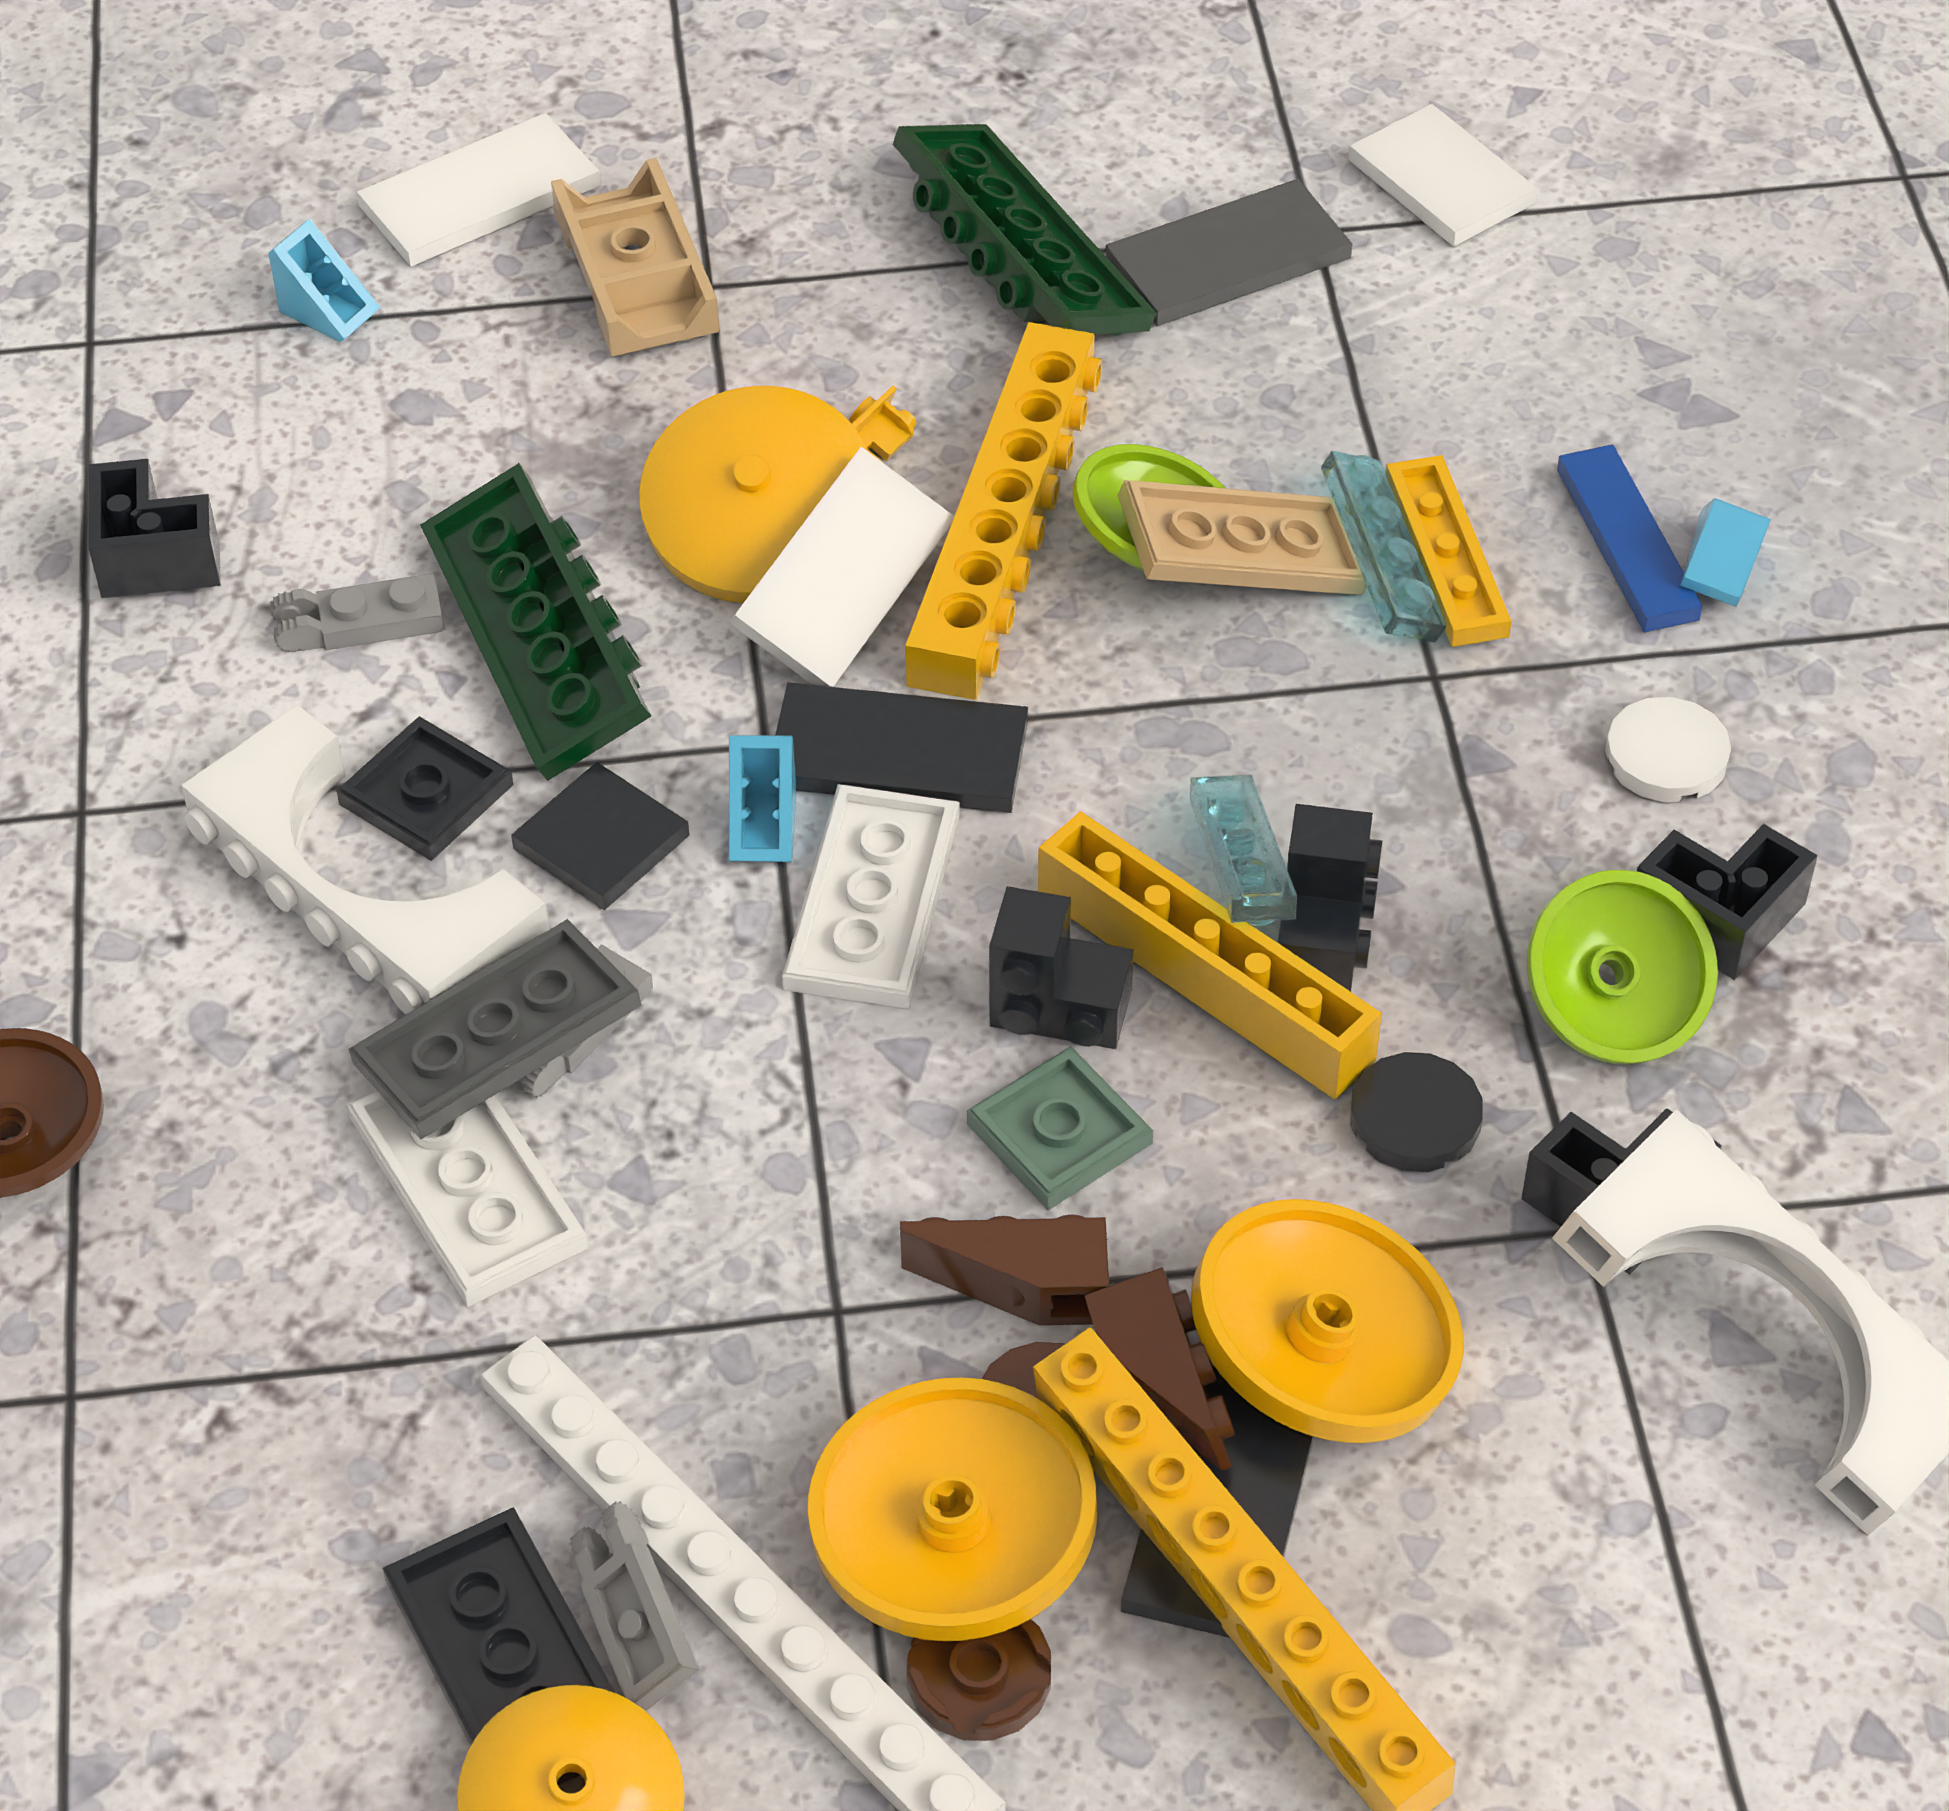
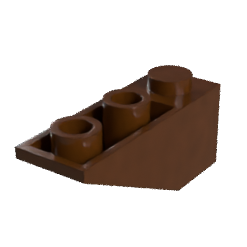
M1069 1214L1058 1218L1016 1219L1010 1216H996L988 1220H947L940 1217H930L921 1221H900L902 1269L1039 1326L1093 1325L1084 1295L1109 1287L1106 1217L1085 1218L1080 1215Z
M1161 1267L1084 1295L1096 1334L1186 1442L1220 1470L1223 1471L1231 1468L1232 1465L1223 1440L1235 1436V1431L1222 1396L1218 1395L1209 1398L1205 1385L1218 1380L1204 1344L1199 1342L1192 1345L1188 1332L1196 1330L1192 1315V1304L1187 1290L1184 1289L1173 1293L1165 1271Z

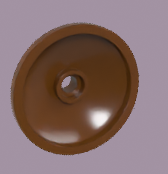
M27 1028L0 1029V1198L29 1192L64 1174L86 1153L101 1126L104 1099L94 1066L87 1056L72 1043L48 1032Z

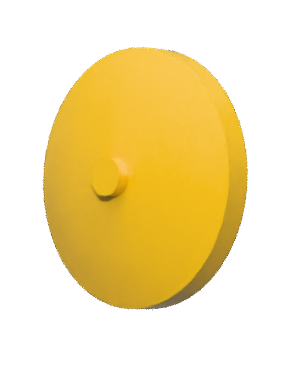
M748 386L715 394L700 401L678 416L663 431L647 457L640 480L639 503L649 541L664 566L687 586L713 598L744 603L860 447L867 450L857 430L844 415L825 401L803 391L779 386Z
M1305 1199L1276 1200L1250 1207L1235 1215L1217 1231L1195 1271L1191 1293L1192 1315L1196 1331L1201 1343L1205 1346L1209 1359L1229 1385L1246 1401L1275 1421L1310 1436L1344 1443H1370L1396 1438L1414 1430L1428 1420L1440 1407L1458 1377L1464 1353V1336L1458 1309L1446 1284L1428 1260L1407 1240L1377 1220L1360 1212L1328 1202Z
M962 1377L940 1378L914 1383L891 1391L860 1409L841 1426L824 1448L816 1464L808 1494V1519L812 1544L817 1561L832 1588L844 1602L871 1622L887 1630L924 1640L963 1641L983 1638L1016 1627L1035 1617L1056 1601L1079 1574L1089 1555L1096 1532L1097 1495L1093 1468L1081 1440L1071 1426L1047 1404L1022 1390L999 1382Z

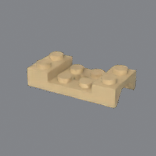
M657 158L646 160L627 188L584 197L562 179L551 181L555 217L568 249L573 248L595 302L597 322L611 357L720 332L717 297ZM629 245H639L641 247L637 250L623 249Z

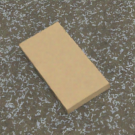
M1124 480L1117 495L1146 579L1363 595L1370 582L1338 498Z

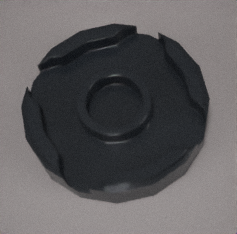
M1403 1052L1381 1058L1362 1072L1352 1090L1350 1126L1356 1138L1358 1133L1360 1139L1367 1145L1366 1151L1377 1161L1399 1170L1430 1172L1444 1168L1446 1161L1453 1160L1458 1155L1460 1160L1471 1152L1481 1133L1483 1098L1473 1078L1454 1062L1431 1053Z

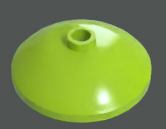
M1119 444L1094 452L1082 463L1075 477L1072 493L1078 516L1091 536L1114 557L1134 568L1144 571L1117 496L1124 480L1216 488L1225 487L1211 473L1181 455L1148 445Z
M1606 870L1586 875L1567 885L1552 897L1539 914L1533 926L1527 948L1526 963L1529 987L1535 1004L1545 1022L1570 1047L1583 1055L1602 1062L1633 1065L1656 1060L1672 1053L1683 1046L1700 1029L1708 1016L1715 998L1718 979L1717 956L1711 934L1704 920L1679 891L1664 881L1645 873L1630 870ZM1601 964L1608 965L1614 971L1615 981L1613 985L1606 984L1600 978L1599 968Z

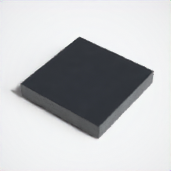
M419 716L338 788L336 792L340 806L432 861L514 784L511 770Z
M598 762L593 764L511 834L514 850L603 910H606L690 836L687 820Z

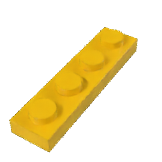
M1443 455L1386 464V485L1451 647L1509 638L1511 618Z

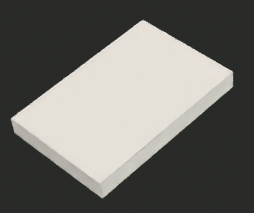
M1433 104L1349 145L1348 160L1453 247L1532 206L1537 200L1538 188Z

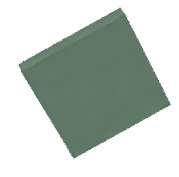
M1071 1046L967 1110V1125L1047 1210H1050L1153 1144V1130Z

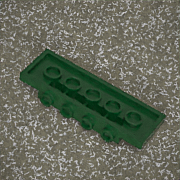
M987 124L898 127L892 145L909 163L910 168L919 175L913 189V202L916 209L921 213H929L930 217L940 225L942 238L947 244H957L958 249L968 257V265L972 274L977 277L984 276L985 280L996 289L998 303L1003 309H1013L1014 314L1024 322L1041 323L1047 321L1049 326L1094 333L1095 335H1121L1123 333L1150 330L1156 316L1155 310Z
M520 463L420 524L537 770L547 781L652 717L638 690L640 685L633 673L643 666L642 662L624 635L617 639L615 638L612 631L622 625L619 617L603 594L597 598L594 597L592 590L599 587L601 582L587 559L583 555L575 558L572 553L573 550L581 546L579 539L562 515L555 520L552 519L530 476Z

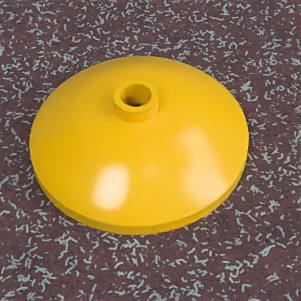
M581 1685L557 1686L532 1692L517 1699L498 1712L483 1727L469 1748L462 1765L457 1791L458 1811H683L684 1781L679 1759L671 1741L655 1719L634 1702L619 1694L605 1689ZM575 1772L585 1779L586 1784L581 1791L569 1794L563 1792L558 1787L557 1781L563 1774Z

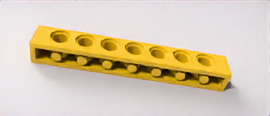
M1028 322L906 642V687L977 700L984 678H994L1000 658L999 636L1000 634L1009 635L1014 622L1016 601L1013 600L1015 592L1024 593L1026 590L1031 569V559L1028 558L1030 550L1039 551L1041 548L1046 526V518L1043 514L1045 509L1052 511L1055 509L1060 490L1059 470L1068 471L1073 457L1075 443L1074 436H1072L1073 431H1082L1085 426L1089 405L1088 397H1086L1087 392L1096 393L1099 387L1102 359L1094 357V333Z
M1089 1327L1034 1365L1037 1399L1056 1411L1071 1426L1088 1454L1093 1471L1217 1617L1224 1631L1372 1811H1431L1453 1794L1456 1764L1093 1329Z

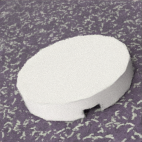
M1653 697L1627 705L1613 719L1607 736L1605 753L1607 762L1609 759L1614 767L1613 774L1621 785L1641 797L1669 803L1681 802L1682 796H1689L1697 793L1696 799L1709 794L1723 781L1732 748L1727 729L1712 712L1695 702L1675 697Z

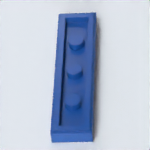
M1611 444L1559 455L1557 471L1643 632L1699 621L1702 604L1693 590L1680 586L1684 572L1615 446Z

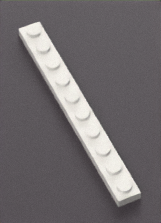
M536 1335L481 1374L483 1389L603 1511L615 1501L617 1503L621 1501L622 1504H627V1507L632 1509L641 1522L640 1526L645 1530L649 1540L646 1547L649 1548L655 1564L898 1811H1006V1803Z

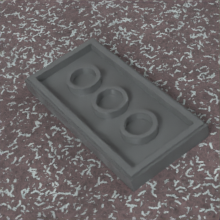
M1299 179L1106 244V257L1155 310L1154 323L1157 326L1350 259L1352 254V242Z
M566 919L348 1050L354 1066L420 1139H423L639 1008L642 1004L639 991Z

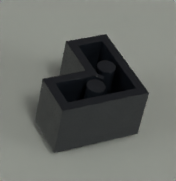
M148 458L89 464L88 549L101 598L221 586L220 543L209 494L158 499Z
M1296 804L1288 851L1285 896L1277 943L1351 992L1354 967L1367 969L1371 930L1359 928L1361 918H1374L1378 881L1366 880V877L1378 879L1383 840L1370 839L1373 817L1371 812Z
M1763 823L1727 861L1674 829L1639 864L1637 872L1651 875L1671 885L1693 905L1701 915L1711 934L1717 956L1718 971L1735 980L1806 904L1818 855Z
M1006 886L989 944L990 1027L1006 1029L1018 1035L1033 1034L1067 1040L1079 1046H1100L1117 1049L1132 992L1134 949L1070 938L1071 897Z
M1666 1108L1626 1149L1573 1112H1570L1529 1152L1521 1199L1561 1227L1573 1211L1673 1112ZM1714 1140L1715 1145L1721 1150L1722 1145ZM1642 1262L1629 1267L1624 1272L1630 1275Z

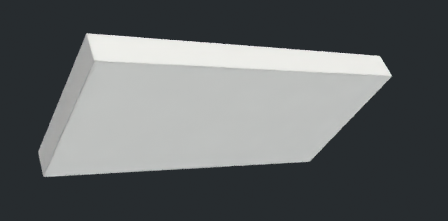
M543 113L357 191L359 207L412 267L554 206L551 181L564 180L580 194L601 186L600 172L549 115Z
M860 447L729 623L812 685L833 687L948 530L954 516L863 447Z
M841 784L837 785L783 971V990L909 1009L960 817V802Z
M378 1091L347 1104L350 1120L467 1307L589 1249L587 1234L495 1095L423 1139H420Z

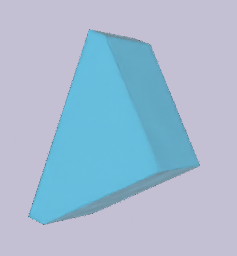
M310 218L268 252L279 312L339 342L346 339L381 308Z
M1714 498L1703 507L1699 515L1680 586L1736 607L1746 586L1771 519Z
M729 735V861L792 862L796 810L793 735Z

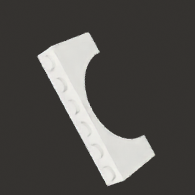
M298 704L181 785L188 811L184 814V820L194 837L205 845L211 842L225 854L231 867L240 876L248 878L251 875L263 885L268 896L279 909L284 912L292 910L306 922L310 932L324 946L333 944L343 952L353 969L364 980L371 981L375 979L386 988L395 1004L405 1014L410 1013L550 930L546 903L504 869L462 891L442 897L415 901H387L360 896L343 890L318 875L299 852L301 835L315 806L334 785L345 777L337 735Z
M1677 1109L1573 1211L1552 1237L1558 1245L1603 1287L1621 1272L1644 1260L1667 1254L1696 1252L1723 1256L1748 1264L1778 1281L1794 1294L1809 1310L1826 1335L1838 1363L1844 1392V1416L1839 1443L1828 1467L1814 1486L1866 1535H1869L1892 1516L1949 1453V1360L1925 1339L1924 1334L1914 1322L1900 1316L1872 1290L1871 1285L1861 1273L1847 1267L1819 1241L1817 1234L1809 1225L1799 1219H1795L1767 1193L1766 1188L1756 1176L1742 1170L1722 1152L1704 1128L1691 1123Z

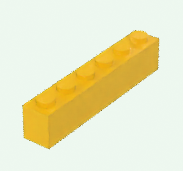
M1082 811L1078 812L1038 847V892L1071 897L1070 918L1109 945L1134 949L1133 962L1334 1100L1361 1076L1363 1071L1376 1061L1382 1012Z

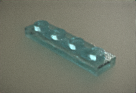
M1331 451L1321 465V469L1385 633L1435 643L1447 626L1381 461L1366 455L1356 456Z
M1252 774L1191 777L1190 802L1231 923L1247 922L1250 925L1263 926L1271 924L1275 920L1296 919L1297 895Z

